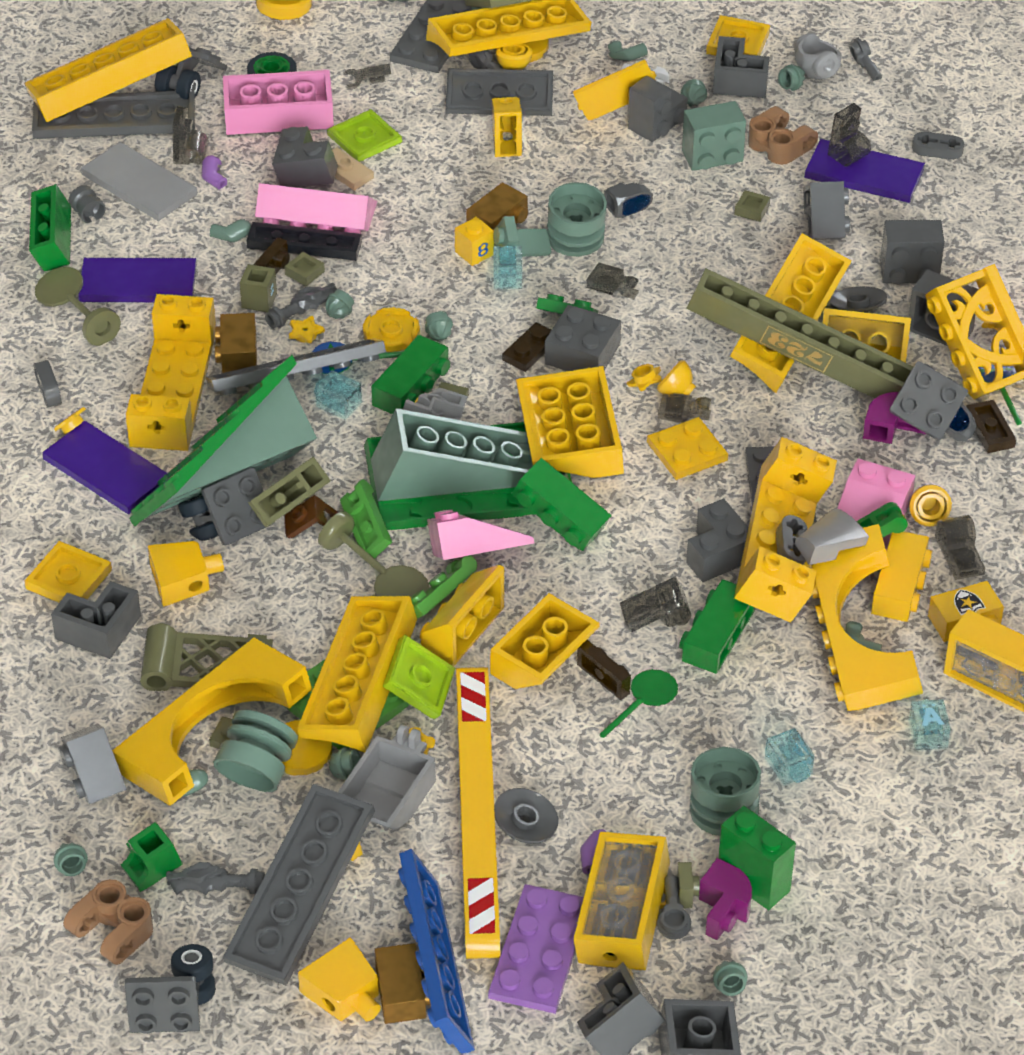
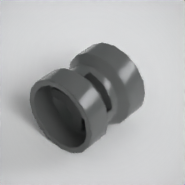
M87 185L79 186L71 192L68 201L73 210L78 212L79 217L85 223L92 222L89 218L90 216H94L96 220L103 217L106 210L105 204L96 196L91 187Z

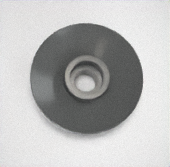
M851 287L834 293L830 298V305L837 310L868 313V311L884 305L887 301V294L885 291L875 287Z
M513 788L503 792L495 802L496 823L505 834L519 842L528 844L542 843L549 840L557 830V812L552 803L538 792L525 788Z

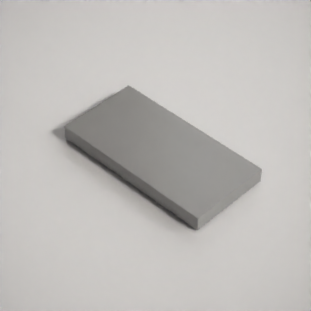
M118 142L81 167V174L158 222L197 195V187L122 142Z

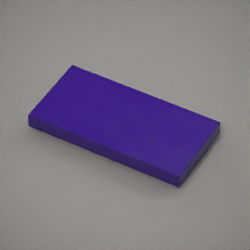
M820 139L805 170L804 178L819 182L844 181V188L910 203L923 174L925 163Z
M84 258L81 273L83 287L78 294L79 301L154 303L156 294L193 296L197 267L196 258Z
M83 421L42 452L43 460L128 515L134 507L159 487L157 482L167 474L164 470L87 421Z

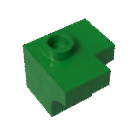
M156 822L128 840L126 845L130 854L120 864L140 892L164 878L166 872H173L183 865L174 844Z

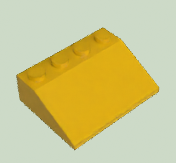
M603 366L516 379L532 465L542 458L557 471L585 477L599 478L624 474L622 446Z

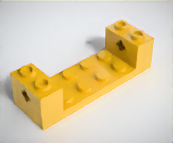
M156 294L151 313L154 342L140 394L130 395L126 411L129 447L188 451L215 339L216 318L214 298Z
M780 438L760 469L734 599L791 623L813 593L817 571L805 566V563L802 565L777 554L776 529L782 519L788 515H794L802 519L806 523L807 528L813 525L817 503L833 483L837 460L787 438Z

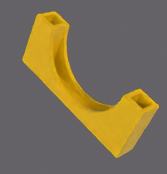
M879 524L863 528L869 536L865 546L840 550L836 560L809 565L807 561L805 562V566L817 571L812 595L814 599L820 598L821 605H817L815 608L819 623H826L827 630L821 631L826 650L832 648L834 656L828 657L832 676L838 674L840 682L834 683L838 701L845 700L848 711L860 710L923 694L912 650L897 653L872 650L853 640L840 624L843 604L851 590L871 573L890 566Z
M255 637L252 638L112 750L121 775L171 806L194 787L187 763L179 757L181 744L190 730L213 712L238 703L265 701L277 703L290 709L312 691L306 666Z

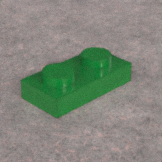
M547 294V299L538 297L536 309L562 314L567 305L595 313L599 311L591 308V302L575 299L574 304L563 302V296Z

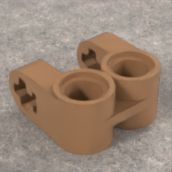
M774 106L750 120L748 144L755 151H766L767 157L771 162L783 165L794 161L813 149L818 141V133L807 125L800 126L794 131L786 129L785 127L789 122V114L780 107Z
M111 879L98 883L68 911L63 922L64 928L78 938L84 937L99 923L115 927L104 939L100 947L101 955L115 965L121 964L147 941L154 929L150 904L140 897L129 896L121 882Z

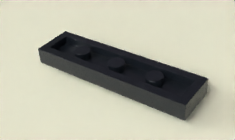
M252 222L246 240L248 249L267 250L276 238L279 237L287 240L288 253L301 254L305 252L310 256L357 261L362 244V234Z

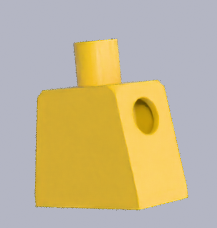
M518 97L492 99V131L495 157L522 156V111ZM509 132L513 138L511 140H504L503 133Z
M196 541L148 545L150 567L163 607L209 591L208 575L224 571L221 554L203 557L199 543Z
M350 937L298 972L299 991L339 1021L344 1020L355 1011L365 1021H371L381 1010V1006L374 1000L379 995L377 974Z

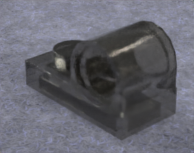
M855 103L834 114L828 150L830 157L847 167L871 152L870 141L858 130L862 108Z
M177 106L173 121V164L189 165L190 163H197V165H202L209 140L205 133L192 130L193 121L188 119V107Z
M963 515L938 520L935 538L954 579L959 580L984 575L985 566L975 547L976 530L971 516Z
M676 576L620 602L626 626L631 632L659 619L667 627H673L676 624L678 626L685 625L692 616L684 590Z

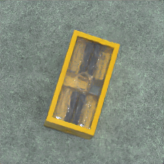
M968 609L950 631L943 673L1024 712V635Z
M612 832L599 833L573 938L578 963L616 968L624 962L629 969L646 970L665 888V877L670 866L666 837Z

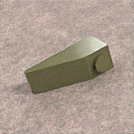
M313 456L252 499L248 504L266 528L331 480Z

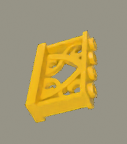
M995 264L936 287L925 295L927 307L934 314L939 325V334L946 341L951 352V361L961 374L963 387L968 390V394L974 400L1024 380V328ZM976 282L979 289L970 296L962 287ZM949 293L958 294L965 300L966 304L964 305L959 300L952 301L956 305V311L953 312L947 295ZM985 305H987L991 315H987L982 311L985 310ZM973 314L984 322L995 323L998 332L992 339L991 351L979 347L968 339V331ZM1000 340H1003V343H1004L1006 349H1004L1003 347H1001V348H1000L1001 354H1000V353H999V341H1000ZM991 364L994 365L995 377L990 383L984 382L978 367H983L985 375H987L991 371ZM1002 366H1014L1017 373L1002 379Z

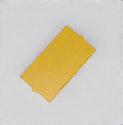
M646 59L572 92L578 102V109L583 111L587 120H594L628 105L629 88L645 76L656 80L655 71H651Z

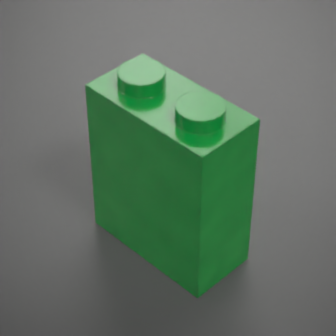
M743 805L721 824L719 859L739 868L746 874L752 886V899L769 911L791 891L796 842Z

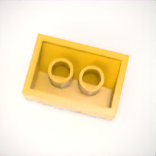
M824 308L823 324L906 363L911 318Z
M496 565L473 573L465 583L459 584L453 597L447 603L444 602L440 606L437 615L430 623L427 622L422 627L419 635L421 645L454 667L504 609V567Z
M548 593L491 648L490 674L514 689L540 685L600 627V623Z

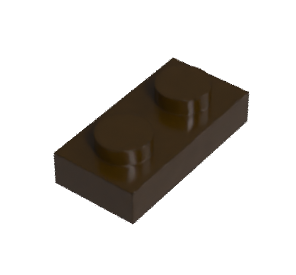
M277 237L253 265L275 268L276 274L280 269H285L284 266L290 260L287 240Z
M535 322L502 353V360L526 372L545 354V340L551 329Z
M994 399L966 405L975 419V432L987 454L1015 448L1016 437Z
M586 640L577 649V665L619 700L627 697L630 694L631 674H629L624 666L618 665L608 657L602 648L596 647L589 640Z

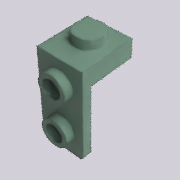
M504 216L494 229L493 236L498 257L547 256L552 252L546 229H517L514 216Z

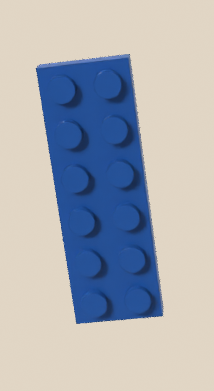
M409 849L399 853L402 868L398 869L402 884L407 889L408 895L404 896V902L413 918V922L410 923L412 936L419 946V950L415 952V955L425 975V979L421 980L425 995L430 999L431 1007L427 1009L428 1017L434 1028L439 1027L442 1030L443 1036L449 1045L453 1044L461 1054L474 1051L475 1047L439 883L415 852Z

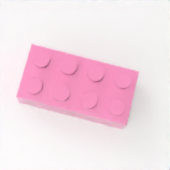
M330 70L223 76L226 135L282 132V129L308 126L309 130L329 129L334 126Z

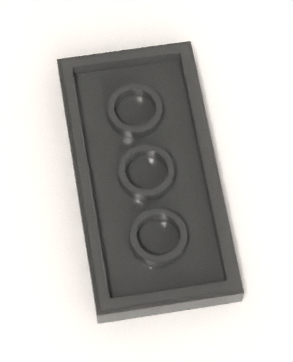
M448 68L446 114L492 115L493 98L518 97L522 115L552 116L553 70Z

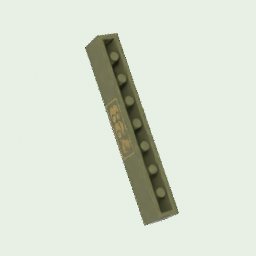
M705 268L686 308L873 398L885 393L899 392L913 369V366L707 268Z

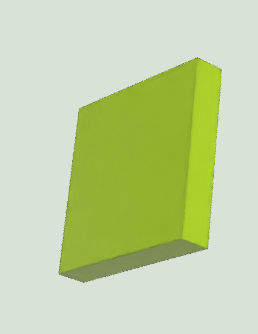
M372 109L327 129V135L359 162L402 142V136Z
M404 635L398 640L383 687L428 717L436 719L441 715L456 668L407 635Z

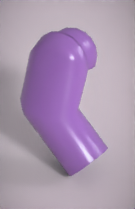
M210 155L202 161L201 176L203 180L220 190L227 185V179L217 173L220 170L218 165H222L221 160Z
M604 829L593 831L580 848L582 872L584 874H590L599 833L606 832Z

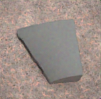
M439 387L432 390V393L419 395L416 403L409 399L406 400L403 409L460 420L468 396Z
M835 508L798 536L794 544L807 563L812 565L836 560L840 550L865 546L869 536L850 515Z

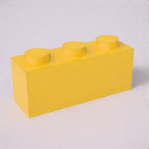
M904 531L901 533L892 532L886 551L890 566L882 568L873 595L871 614L908 622L911 611L917 613L921 594L916 592L917 589H924L927 572L922 570L923 567L929 569L933 550H928V536Z

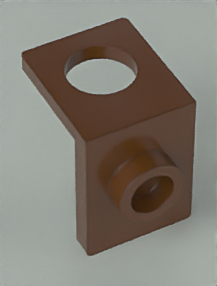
M314 495L284 515L286 537L294 538L316 522L324 526L328 521L324 511L331 518L339 512Z

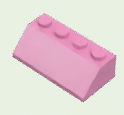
M259 183L255 217L263 219V223L279 225V221L290 222V226L306 228V225L310 224L317 225V229L333 231L335 227L344 228V232L361 234V231L369 230L377 201L363 195Z

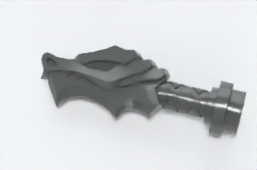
M330 283L322 288L305 287L299 290V293L295 294V297L291 299L290 305L282 309L278 307L269 309L265 314L267 324L273 329L276 327L281 328L285 325L286 319L297 313L299 315L304 314L308 309L317 310L320 304L327 301L328 295L337 290L335 284Z
M198 862L178 873L166 872L167 885H171L176 895L183 890L191 889L199 891L206 896L211 890L223 892L227 887H246L250 894H256L265 877L264 871L252 868L247 875L228 874L225 868H220L217 865L213 866L209 862Z

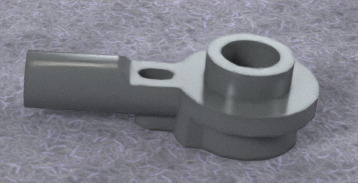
M859 37L855 38L854 42L849 44L851 55L858 65L866 68L873 81L881 79L882 74L868 56L871 54V50L867 41H862Z
M489 50L469 54V61L476 69H503L492 61L493 56Z
M669 875L665 877L666 905L664 906V911L658 917L657 926L659 932L664 937L676 940L683 938L689 933L692 921L690 915L684 910L683 905L679 901L678 877Z

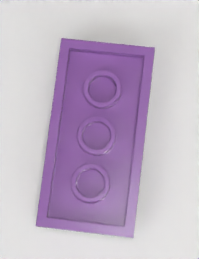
M524 885L488 992V999L556 1014L576 952L573 938L584 897L532 885Z

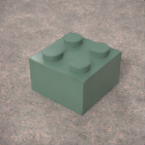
M731 101L684 110L682 152L692 171L743 162L746 119L737 102Z

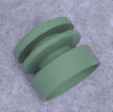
M572 182L554 189L549 196L547 231L550 246L556 252L566 256L580 257L597 251L604 243L607 201L604 194L598 188L587 183Z
M238 710L233 715L232 725L227 729V737L230 740H225L221 743L213 761L214 767L220 774L239 785L262 792H274L278 789L285 772V765L282 762H286L291 758L292 749L295 748L298 742V735L288 725L272 716L252 710Z
M731 747L712 748L696 758L691 770L690 814L693 822L701 830L720 836L721 824L743 805L755 814H759L761 769L758 761L749 753Z

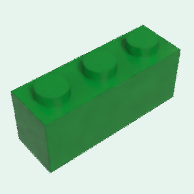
M57 184L31 192L29 251L43 271H51L69 265L71 245L70 203Z
M418 335L371 386L372 406L393 414L396 408H404L406 400L409 399L415 403L419 395L429 393L440 375L445 376L450 368L448 347Z
M542 458L519 480L512 493V496L522 506L531 510L545 525L553 528L570 545L575 546L581 551H584L598 536L612 516Z
M722 579L716 590H710L703 611H697L693 620V627L690 632L685 631L680 640L679 648L683 649L682 662L715 674L718 673L755 612V607L734 599L737 584Z

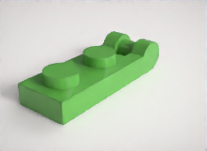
M361 479L354 486V491L346 493L340 498V503L343 510L354 518L353 534L357 544L375 559L392 543V540L372 495L374 492L372 486L366 480Z
M464 556L459 560L450 562L446 567V574L441 572L429 581L431 587L427 591L420 590L411 597L417 619L426 615L476 571L477 561L473 556Z

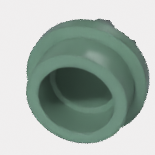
M794 64L786 65L778 74L780 86L786 90H798L806 79L804 77L805 71Z
M692 79L683 85L681 94L688 98L687 104L690 107L694 105L698 107L701 102L706 100L707 89L702 81Z
M337 289L334 293L328 295L325 305L326 311L332 318L343 319L351 314L354 300L345 291Z
M437 311L426 317L425 331L433 340L442 341L451 335L453 321L446 312Z
M340 748L338 752L331 755L329 769L334 777L346 780L361 759V756L355 749Z
M73 842L70 844L63 843L56 850L53 858L56 869L63 875L70 877L82 873L88 860L86 850Z
M724 960L720 965L716 966L713 982L715 987L724 995H738L746 987L748 974L743 965L736 963L734 960L731 962Z

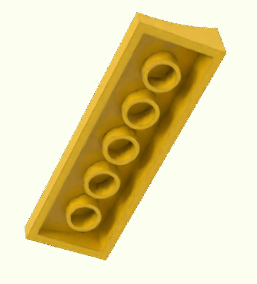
M532 0L495 8H483L428 18L426 40L437 44L449 57L587 32L590 31L592 22L574 0Z
M167 18L29 80L24 84L45 121L49 122L190 58L192 55L183 32Z
M802 233L765 296L818 321L852 260ZM742 335L730 357L755 373L775 393H777L795 361Z
M351 596L297 727L300 738L333 742L364 753L366 752L390 692L383 687L398 640L404 635L411 638L418 620L410 596Z

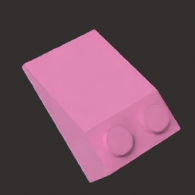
M858 458L848 477L837 509L846 512L855 521H858L886 503L894 502L898 504L902 514L905 516L913 494L916 475ZM892 533L883 537L886 551Z
M453 510L435 512V518L427 519L433 555L442 560L534 543L533 537L459 515L458 512H453Z

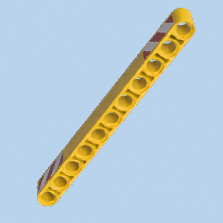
M488 667L456 668L465 959L500 958Z

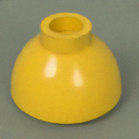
M524 43L496 48V58L504 69L522 70L526 68L532 58V49Z
M680 360L659 383L657 391L665 396H681L685 399L696 387L692 383L693 374L688 363L685 360Z
M933 484L919 487L912 494L909 501V510L913 519L923 526H936L942 523L949 516L952 507L951 498L946 490Z

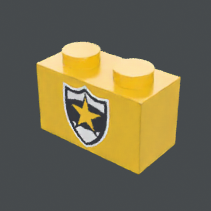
M988 581L930 597L928 617L944 642L949 640L950 631L968 609L1001 624L1004 606Z

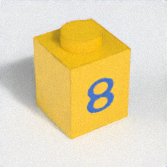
M477 216L455 227V252L471 266L493 256L494 230Z

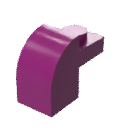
M899 392L882 394L870 403L865 418L863 439L892 444L896 428L922 434L926 433L889 412Z
M716 858L700 880L699 900L713 906L707 915L705 935L715 940H718L724 931L729 933L737 919L745 923L748 921L752 899V886L746 874L739 868L719 858Z

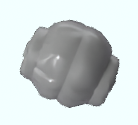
M807 33L796 41L794 45L795 61L805 71L808 78L822 80L835 75L841 66L842 57L841 52L835 46L820 40L815 33Z

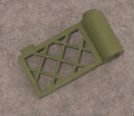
M158 623L150 626L146 632L140 682L149 691H167L171 686L191 688L252 638L255 637L270 647L273 645V640L267 639V635L248 634V638L182 633L177 632L168 624ZM183 644L198 645L201 650L190 655L183 648ZM219 647H229L233 652L223 658L215 650ZM206 655H209L216 661V663L208 668H205L198 662V660ZM190 665L199 672L194 677L180 676V672Z

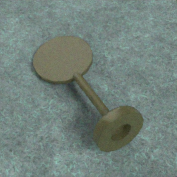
M61 267L46 273L35 287V296L40 303L45 306L55 307L70 301L86 316L82 332L84 338L92 345L100 346L116 337L120 330L121 321L115 311L103 307L91 312L76 298L83 287V277L77 269Z
M346 511L335 514L327 521L319 533L318 544L323 548L334 550L345 543L380 573L376 577L374 584L375 596H410L411 598L420 590L427 591L430 588L428 580L422 572L404 565L391 566L386 569L353 541L350 535L353 532L355 522L354 518Z

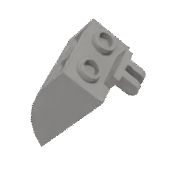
M401 724L391 741L378 735L374 738L338 793L372 804L375 812L370 821L390 829L400 828L412 818L436 782L435 758L423 753L427 748V743L421 741L420 731L413 728L409 734V727Z

